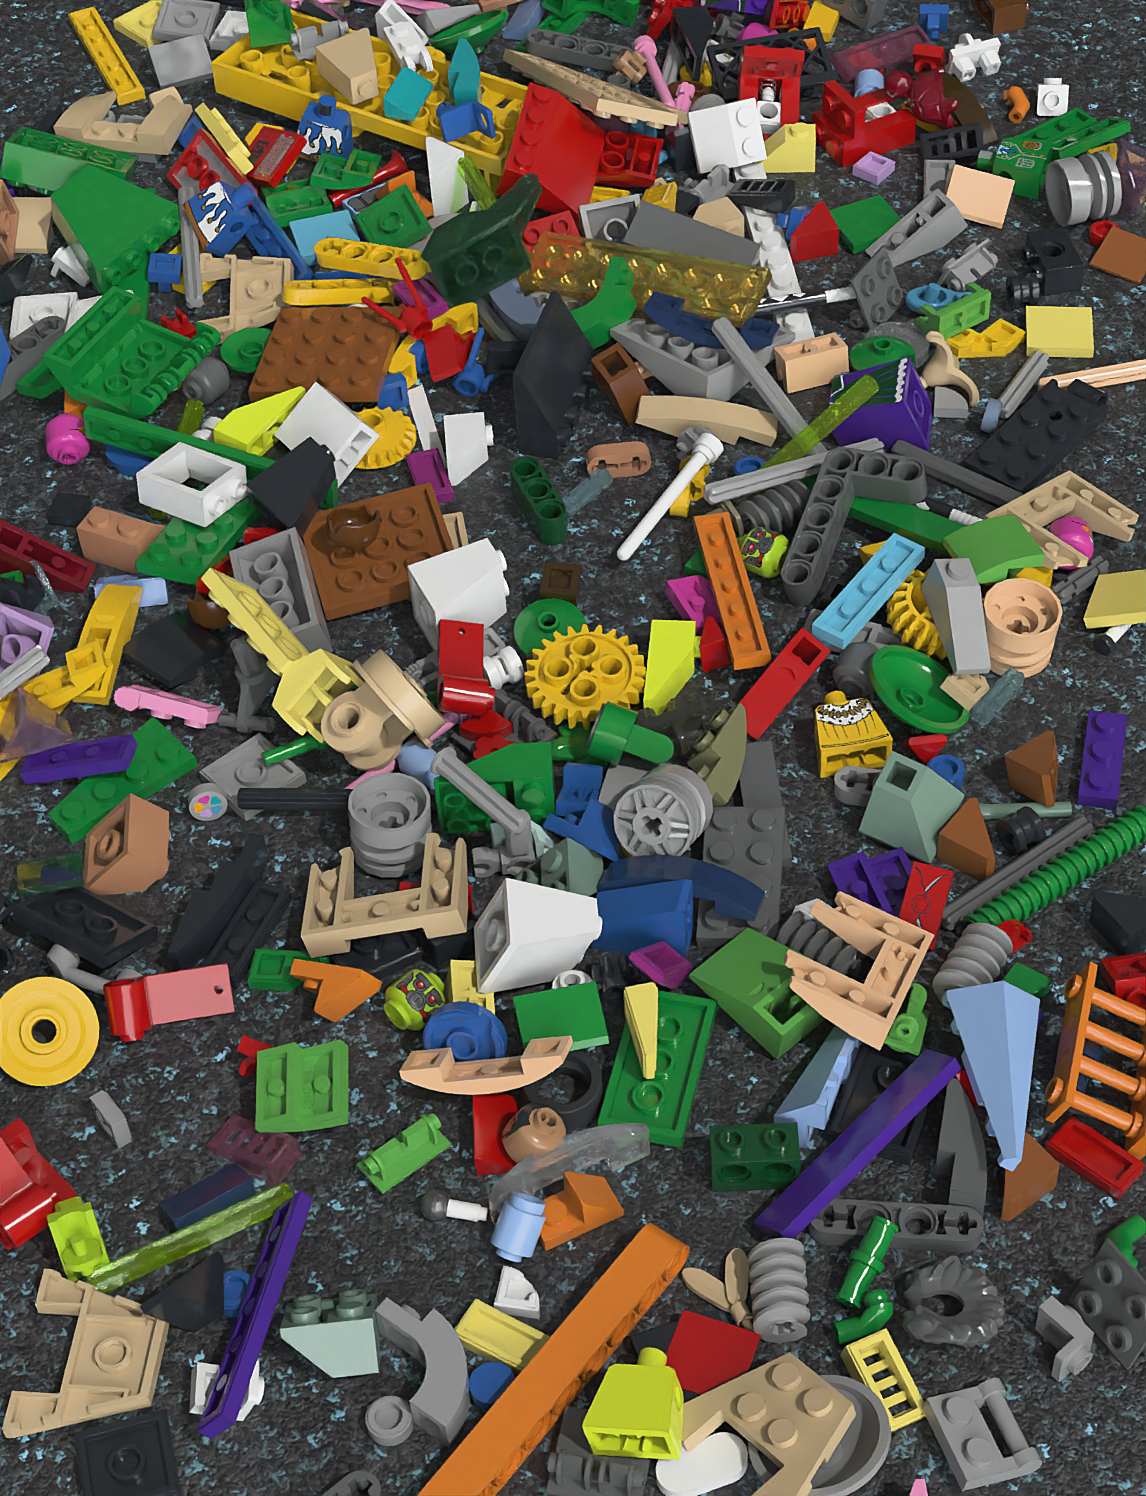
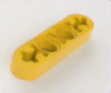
M325 238L314 246L317 262L324 268L403 280L395 263V259L400 258L412 281L423 277L427 271L424 256L417 250L340 238Z
M388 278L286 281L283 283L282 301L291 305L364 304L361 298L365 296L375 303H392L394 296L390 287L398 281Z

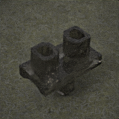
M683 695L671 699L666 704L667 712L658 716L649 707L636 711L638 715L635 724L667 736L672 741L674 751L679 757L688 754L687 742L696 740L697 736L704 733L702 723L703 706L700 701L690 703Z

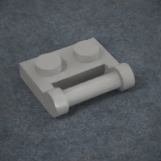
M999 1378L985 1380L975 1387L929 1397L922 1407L962 1491L1025 1476L1036 1471L1042 1465L1038 1452L1035 1448L1029 1447L1004 1398L1007 1392ZM988 1406L1012 1456L1003 1458L979 1408Z

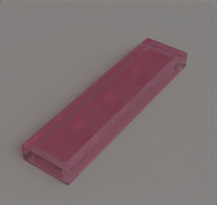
M915 24L836 52L830 58V62L846 83L854 80L856 75L862 70L874 69L879 71L912 59L915 43L933 46L934 44L920 25Z

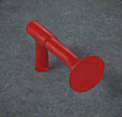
M393 150L391 160L387 165L377 170L372 184L353 189H329L333 193L328 196L332 207L340 206L342 200L359 194L387 178L409 172L402 156L396 150Z

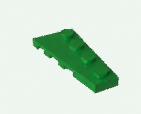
M154 716L133 734L138 746L128 770L118 773L109 772L89 775L48 813L51 824L71 845L84 838L86 833L130 793L145 800L198 767L196 757Z

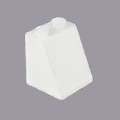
M488 538L407 566L414 618L434 651L438 650L440 619L484 624L485 629L507 612L505 597L509 596V588L503 577V571L507 570L506 561L501 550L495 551Z
M505 878L474 925L477 991L487 994L550 982L560 973L572 970L576 964L582 961L586 949L593 940L598 939L601 933L602 918L598 916L597 898Z

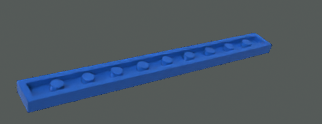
M193 115L177 138L184 149L200 128L209 132L216 140L202 119ZM257 195L253 203L248 207L254 219L253 225L245 233L249 241L261 257L290 258L294 267V280H314L315 274Z

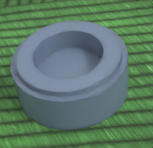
M993 398L989 399L980 431L990 434L994 433L1002 410V401Z

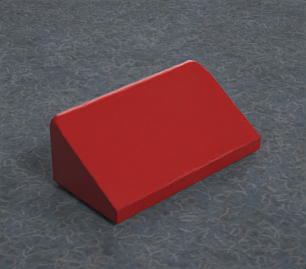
M500 1092L473 1095L474 1159L477 1176L520 1173V1164L511 1159L502 1142V1132L507 1122L518 1111L516 1096Z

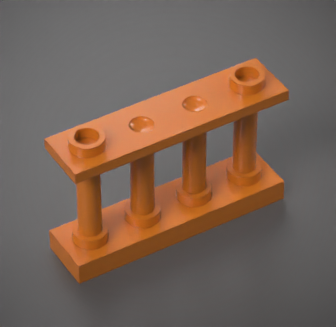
M1089 962L1078 975L1074 973L1070 976L1064 988V997L1067 998L1054 1074L1044 1096L1045 1101L1048 1102L1045 1120L1054 1123L1069 1107H1072L1122 1129L1123 1135L1126 1136L1124 1150L1141 1160L1146 1156V1010L1094 987L1098 965ZM1091 1004L1139 1025L1140 1031H1143L1141 1044L1089 1021ZM1085 1038L1134 1059V1064L1137 1065L1136 1078L1082 1055ZM1079 1073L1128 1094L1129 1100H1132L1130 1114L1077 1091Z

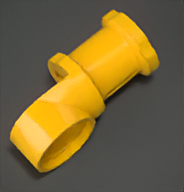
M689 455L681 460L679 471L684 468L693 455ZM709 464L701 467L670 506V516L688 517L690 501H697L704 495L703 488L706 485L704 480L710 472Z

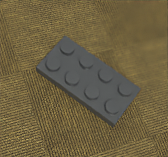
M713 807L709 826L705 829L702 861L730 870L754 883L765 891V899L755 921L717 915L715 914V901L699 898L696 933L697 947H724L747 927L774 939L780 928L786 823L785 807Z

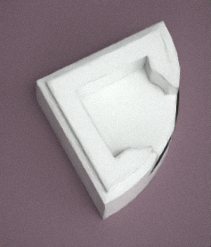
M503 1265L494 1308L507 1315L539 1319V1297L535 1288L519 1270Z

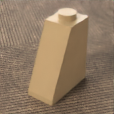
M368 28L360 29L315 47L318 73L353 105L379 95L377 72Z

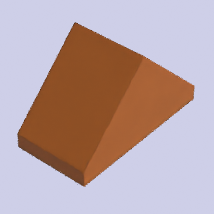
M1046 731L1005 755L1010 788L1045 807H1054L1059 758L1054 731Z
M970 798L939 833L937 859L981 882L994 873L995 855L977 798Z
M1026 1131L1021 1162L1013 1171L1003 1167L1002 1221H1011L1056 1188L1060 1164Z

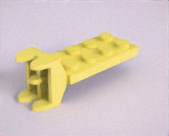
M209 568L201 578L211 590L208 593L209 597L216 604L228 610L229 615L227 618L229 621L249 635L246 639L247 642L256 651L265 654L269 659L266 662L267 666L275 674L282 677L272 706L296 732L303 736L308 731L315 739L323 743L325 740L320 723L326 708L336 697L348 692L354 684L360 687L365 680L352 663L321 648L309 653L254 588Z

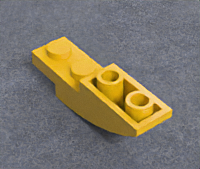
M107 584L95 600L85 622L77 648L99 639L102 643L107 670L89 688L72 699L73 702L109 705L123 646L131 640L143 594L141 586Z

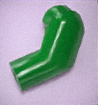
M1134 1213L1111 1230L1104 1239V1242L1106 1239H1110L1135 1269L1137 1268L1138 1261L1132 1255L1134 1251L1133 1243L1146 1234L1145 1220L1140 1215Z
M875 1289L866 1293L864 1303L867 1309L860 1316L832 1322L834 1338L838 1345L860 1340L878 1332L893 1315V1302H889L888 1293L885 1290Z

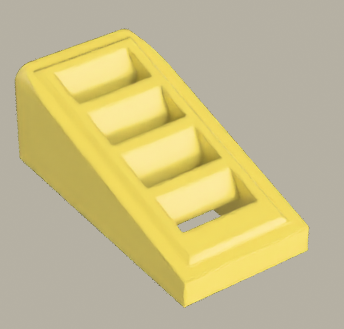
M655 982L625 987L624 1014L643 1077H646V1079L655 1077L658 1027V988Z
M886 1328L844 1347L840 1356L848 1372L854 1380L869 1387L882 1401L889 1417L891 1432L926 1417L922 1409L925 1402ZM878 1353L882 1360L866 1366L863 1359ZM888 1369L891 1376L875 1383L872 1375ZM897 1384L901 1392L883 1399L880 1391ZM907 1400L912 1408L892 1416L888 1408Z

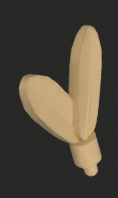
M734 1248L726 1257L725 1284L701 1269L691 1267L683 1269V1281L693 1293L721 1310L730 1312L738 1327H744V1329L753 1331V1324L751 1322L754 1317L746 1305L749 1265L748 1258L742 1249Z

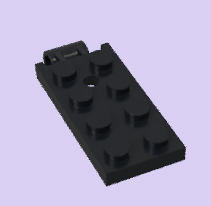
M1052 378L965 460V468L1023 494L1028 493L1106 418L1108 413V406H1106L1108 394L1080 379H1075L1067 390L1058 387V381ZM1051 418H1060V420L1055 421L1051 420Z

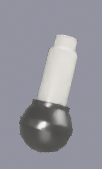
M440 1190L427 1192L422 1198L420 1206L423 1215L432 1221L447 1218V1216L475 1222L479 1220L486 1221L488 1208L481 1207L480 1204L450 1199L449 1196Z

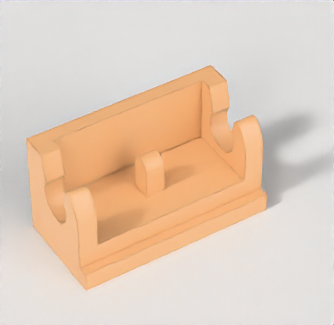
M836 332L774 347L778 380H783L784 390L787 394L832 383L836 375L842 372H849L848 346Z

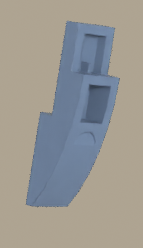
M505 265L494 268L493 271L498 287L488 290L493 309L519 341H529L542 313L543 306L537 307L532 295L524 296L516 275L509 276Z

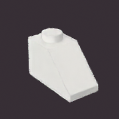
M484 412L444 416L446 457L451 486L459 484L488 460L487 446L494 445L492 425L485 426Z

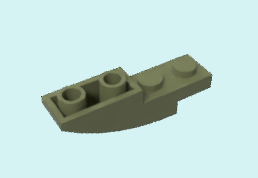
M738 703L728 711L722 708L710 718L707 723L710 729L701 734L693 743L692 747L695 751L687 762L694 770L693 772L706 783L712 795L713 807H721L729 801L741 774L747 742L745 707L741 703Z

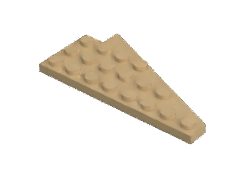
M505 49L503 61L512 65L511 70L522 73V76L534 79L533 82L545 85L546 88L559 92L564 97L569 98L568 101L580 104L581 108L593 111V114L596 116L610 119L611 115L619 116L620 120L637 124L638 120L646 122V125L658 129H663L664 125L676 127L677 123L686 125L688 123L687 111L543 58Z

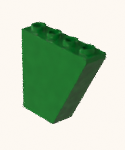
M91 164L84 167L50 195L53 221L97 292L101 295H104L112 286H117L132 270L138 268L151 253H155L161 245L172 236H175L180 230L177 204Z

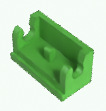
M969 282L964 286L972 294H964L960 300L954 303L951 302L945 305L944 308L936 311L927 304L920 306L919 310L926 317H917L915 326L925 334H928L930 331H938L946 340L989 319L991 292L988 289L984 290L974 282Z

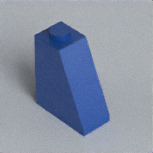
M682 879L597 893L598 916L602 918V930L598 939L591 942L592 949L631 954L635 950L665 941L687 959L694 931L692 880Z

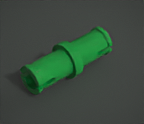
M872 1215L870 1224L858 1249H853L848 1257L851 1263L838 1291L833 1296L838 1302L849 1308L861 1310L864 1297L875 1275H881L885 1267L882 1263L883 1258L895 1233L899 1229L894 1223L883 1217Z

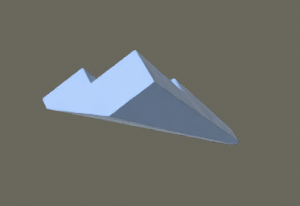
M1005 981L947 990L942 997L943 1006L950 1007L954 1019L950 1025L953 1034L961 1036L965 1048L961 1058L978 1105L986 1107L989 1121L986 1124L988 1135L996 1137L1001 1150V1154L997 1159L998 1164L1013 1171L1021 1162L1040 999Z
M836 1025L774 1115V1123L797 1122L799 1147L807 1149L814 1127L822 1130L825 1129L840 1084L846 1085L862 1044L861 1040L849 1035Z

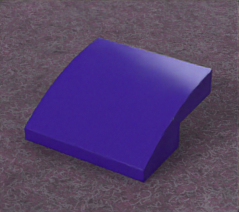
M903 847L867 859L864 851L826 864L838 892L841 891L899 918L912 870V865Z

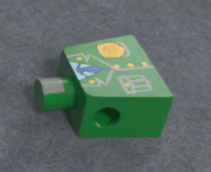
M1006 137L1002 139L997 153L980 150L977 169L992 171V175L1015 180L1012 193L1038 200L1045 182L1046 169L1051 162L1053 141Z

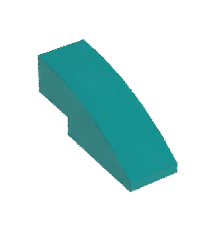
M459 38L448 69L450 97L454 98L455 107L473 99L482 104L478 59L473 48L465 38Z

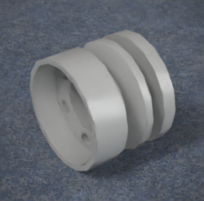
M1100 150L1092 154H1083L1079 159L1068 157L1054 160L1048 164L1045 175V191L1049 209L1057 224L1064 227L1082 223L1088 217L1096 220L1118 213L1122 199L1121 180L1116 163L1109 152Z
M661 765L649 770L618 801L613 816L615 833L621 845L632 856H681L709 826L713 814L712 795L706 783L692 770L680 765ZM657 817L661 820L658 823L655 821Z
M380 773L367 777L358 783L350 793L348 801L351 849L356 864L367 873L379 877H401L414 873L423 866L426 833H432L431 798L425 785L416 778L402 773Z

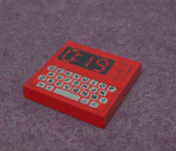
M263 126L248 147L251 153L248 160L254 168L245 176L251 183L276 188L308 141L301 134Z

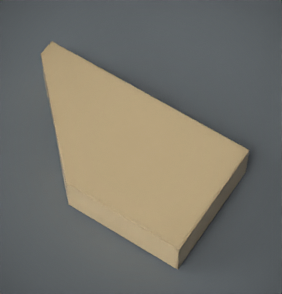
M954 672L940 686L942 690L967 711L971 710L990 689L985 676L980 674L954 675Z

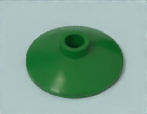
M247 328L231 334L221 345L220 353L223 362L233 370L255 373L272 330Z
M878 335L867 337L857 342L850 350L849 362L855 372L906 357L910 358L914 366L916 354L914 349L904 340L892 336Z
M542 599L527 606L517 617L514 625L515 641L524 655H533V649L542 650V639L554 642V632L557 631L562 636L568 635L567 629L569 626L576 633L581 632L583 624H586L582 612L572 603L561 599ZM554 622L552 626H544L545 623Z

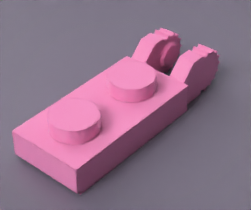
M139 685L118 688L113 699L115 704L118 705L117 707L120 706L125 708V710L135 711L136 709L148 708L151 709L150 715L162 719H172L173 716L184 718L185 725L195 728H206V724L218 722V716L223 711L220 706L144 686L139 687Z

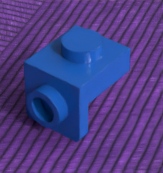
M570 762L565 764L563 787L556 800L555 815L565 816L566 813H569L580 819L582 818L590 800L599 799L603 781L602 766Z

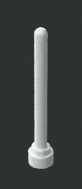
M702 433L693 444L692 458L618 549L617 557L620 560L625 561L631 557L701 467L714 463L724 450L718 438L709 433Z

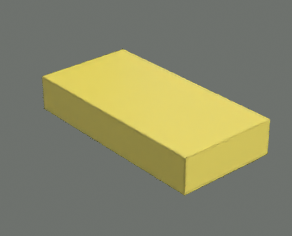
M476 1298L454 1329L464 1348L490 1362L505 1364L517 1376L550 1338V1336Z

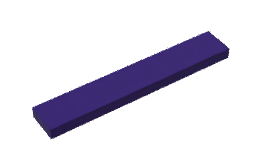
M926 1049L754 1221L759 1232L773 1239H794L961 1070L956 1058Z
M302 1191L297 1192L278 1206L272 1218L198 1424V1432L210 1439L236 1423L313 1198Z

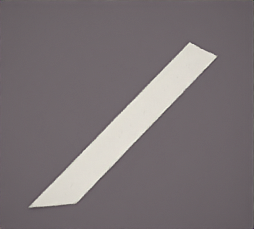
M423 385L408 390V396L424 451L438 448L446 469L447 461Z

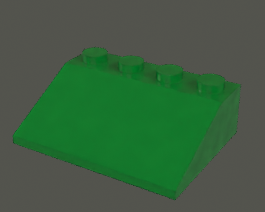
M22 126L5 142L0 178L7 179V183L10 185L25 187V184L37 187L38 192L51 195L84 167L91 164L130 183L139 156Z

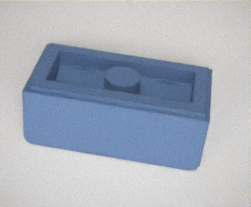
M527 0L520 3L502 34L503 38L523 41L529 31L537 28L546 12V9L542 7L543 0Z
M142 573L100 577L94 586L96 599L107 584L141 586L143 594L139 607L164 605L168 603L169 599L168 579Z

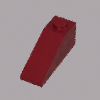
M0 519V574L19 570L23 574L25 584H28L25 576L29 574L37 578L40 588L84 593L96 565Z

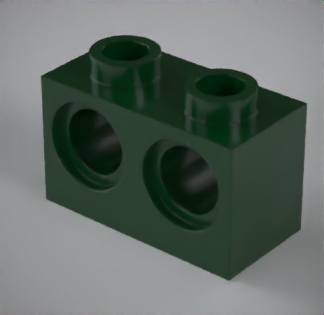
M797 1122L709 1126L712 1192L787 1189L800 1176L801 1158Z

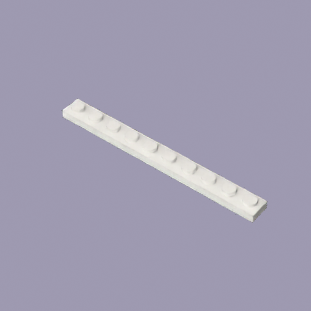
M749 163L733 167L734 183L738 179H767L763 163ZM741 205L751 241L761 244L758 267L767 297L801 293L782 227L775 225L777 215ZM807 309L773 316L774 323L780 324V326L796 333L795 339L791 343L815 337Z

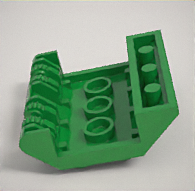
M112 286L42 355V360L72 399L98 409L139 420L151 415L168 396L167 394L173 392L200 363L201 358L206 357L221 341V335L214 327L198 321L196 335L190 339L142 319V297Z

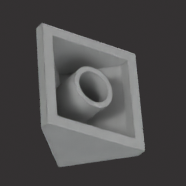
M639 194L578 206L579 234L591 264L609 262L611 256L616 257L615 238L620 237L623 246V240L638 211L641 201ZM623 246L624 254L625 250L629 249L628 247ZM641 253L645 257H650L649 255Z

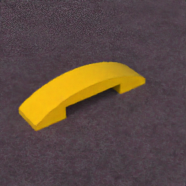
M469 302L449 309V311L431 320L433 322L431 331L450 324L455 332H459L460 335L470 330L475 334L479 329L477 304ZM410 335L404 339L395 351L388 370L389 375L401 372L406 378L407 389L418 381L415 355L409 353L411 346L418 340L412 339Z
M95 640L66 652V665L24 682L0 701V724L23 720L47 712L68 702L89 688L107 670L100 640Z

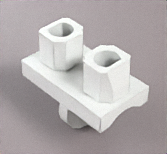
M969 33L961 34L959 44L953 45L949 52V62L944 67L945 72L949 74L955 73L960 82L971 80L975 76L976 68L980 66L986 75L997 73L1001 64L998 55L1001 45L999 39L996 37L981 41V39L973 40Z

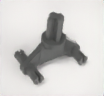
M244 635L239 639H233L231 642V648L238 663L235 668V675L241 684L238 713L221 711V714L218 716V724L221 727L237 728L240 733L250 734L254 730L271 733L274 729V719L272 717L255 716L273 684L280 682L282 677L275 674L267 666L266 662L269 659L265 660L257 656L255 649L246 640L248 636Z

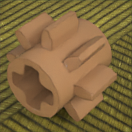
M625 49L613 61L612 66L616 71L612 75L628 77L630 84L633 86L646 74L647 68L643 64L647 60L638 50L635 49L630 53Z

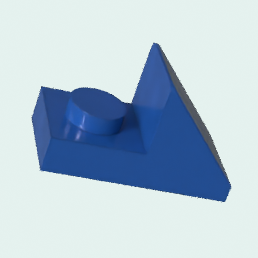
M596 799L590 800L581 819L569 813H566L564 819L549 813L542 826L564 839L568 837L613 862L624 858L621 843L615 833L613 810Z

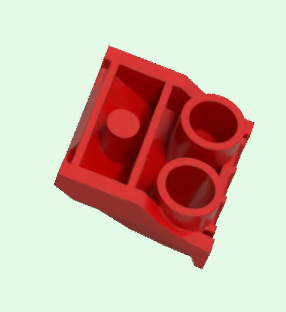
M610 131L605 137V144L594 185L604 184L619 187L654 186L664 140L638 133L626 135L621 131Z

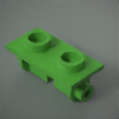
M918 983L911 984L884 1041L885 1044L895 1051L909 1052L917 1056L920 1053L930 1011L923 1009L927 999V992Z
M430 1113L428 1116L421 1114L416 1123L374 1152L372 1150L368 1151L366 1157L358 1162L356 1166L379 1192L384 1194L449 1148L451 1143L438 1130L442 1125L434 1113Z

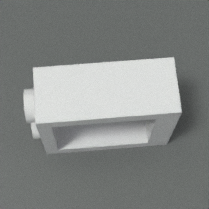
M181 442L136 473L139 503L203 527H207L248 495L245 485L247 483L245 465ZM192 477L210 485L202 491H198L182 485V483Z

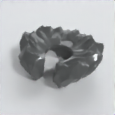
M950 1256L937 1260L931 1266L918 1269L906 1277L904 1298L910 1310H907L902 1315V1326L909 1336L922 1339L923 1342L933 1344L951 1343L969 1348L975 1345H984L998 1333V1327L1004 1324V1300L999 1297L997 1286H994L992 1281L986 1277L983 1267H969L968 1264H960L958 1256ZM938 1294L951 1295L962 1303L963 1310L955 1316H941L921 1306V1299Z

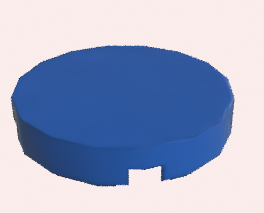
M457 1001L444 1004L432 1013L423 1031V1047L425 1050L451 1047L455 1062L504 1058L507 1051V1034L502 1022L490 1010L476 1003Z

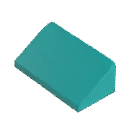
M403 66L384 96L385 117L414 121L432 92L434 84L412 69Z

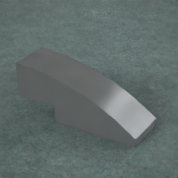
M952 1078L947 1085L935 1174L952 1176L948 1205L971 1207L983 1218L987 1188L985 1144L972 1104L958 1079Z

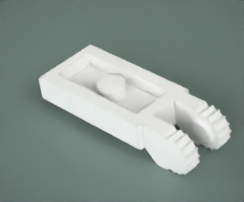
M411 21L397 22L392 26L383 28L384 39L401 68L405 66L416 71L415 65L421 63L426 72L433 71L431 56Z

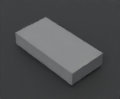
M924 160L923 200L937 188L944 193L947 174L955 165L954 160Z

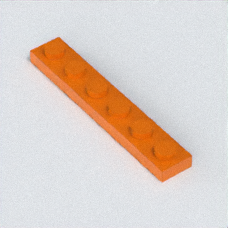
M729 512L694 517L695 533L734 670L771 665L770 649Z

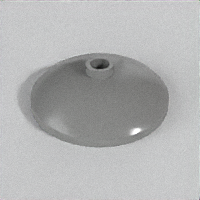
M819 1375L853 1403L856 1416L827 1463L822 1462L810 1481L812 1489L808 1496H846L866 1484L882 1466L891 1443L890 1421L882 1401L863 1383L839 1375ZM748 1441L752 1465L757 1476L765 1484L781 1469Z

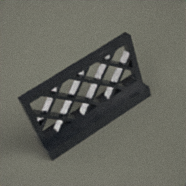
M820 27L707 46L706 52L719 96L723 98L725 104L737 101V87L725 89L724 80L727 76H730L738 81V72L733 70V68L740 61L744 46L762 45L772 48L775 44L782 43L795 50H805L804 56L808 58L803 64L800 76L799 103L822 99L824 83L835 80L838 83L839 77L837 71L832 68ZM815 38L817 46L812 52L801 46V41ZM726 53L733 57V60L726 66L717 61L716 55ZM814 61L822 65L825 72L813 73L807 68ZM758 94V101H762L760 99L762 94Z

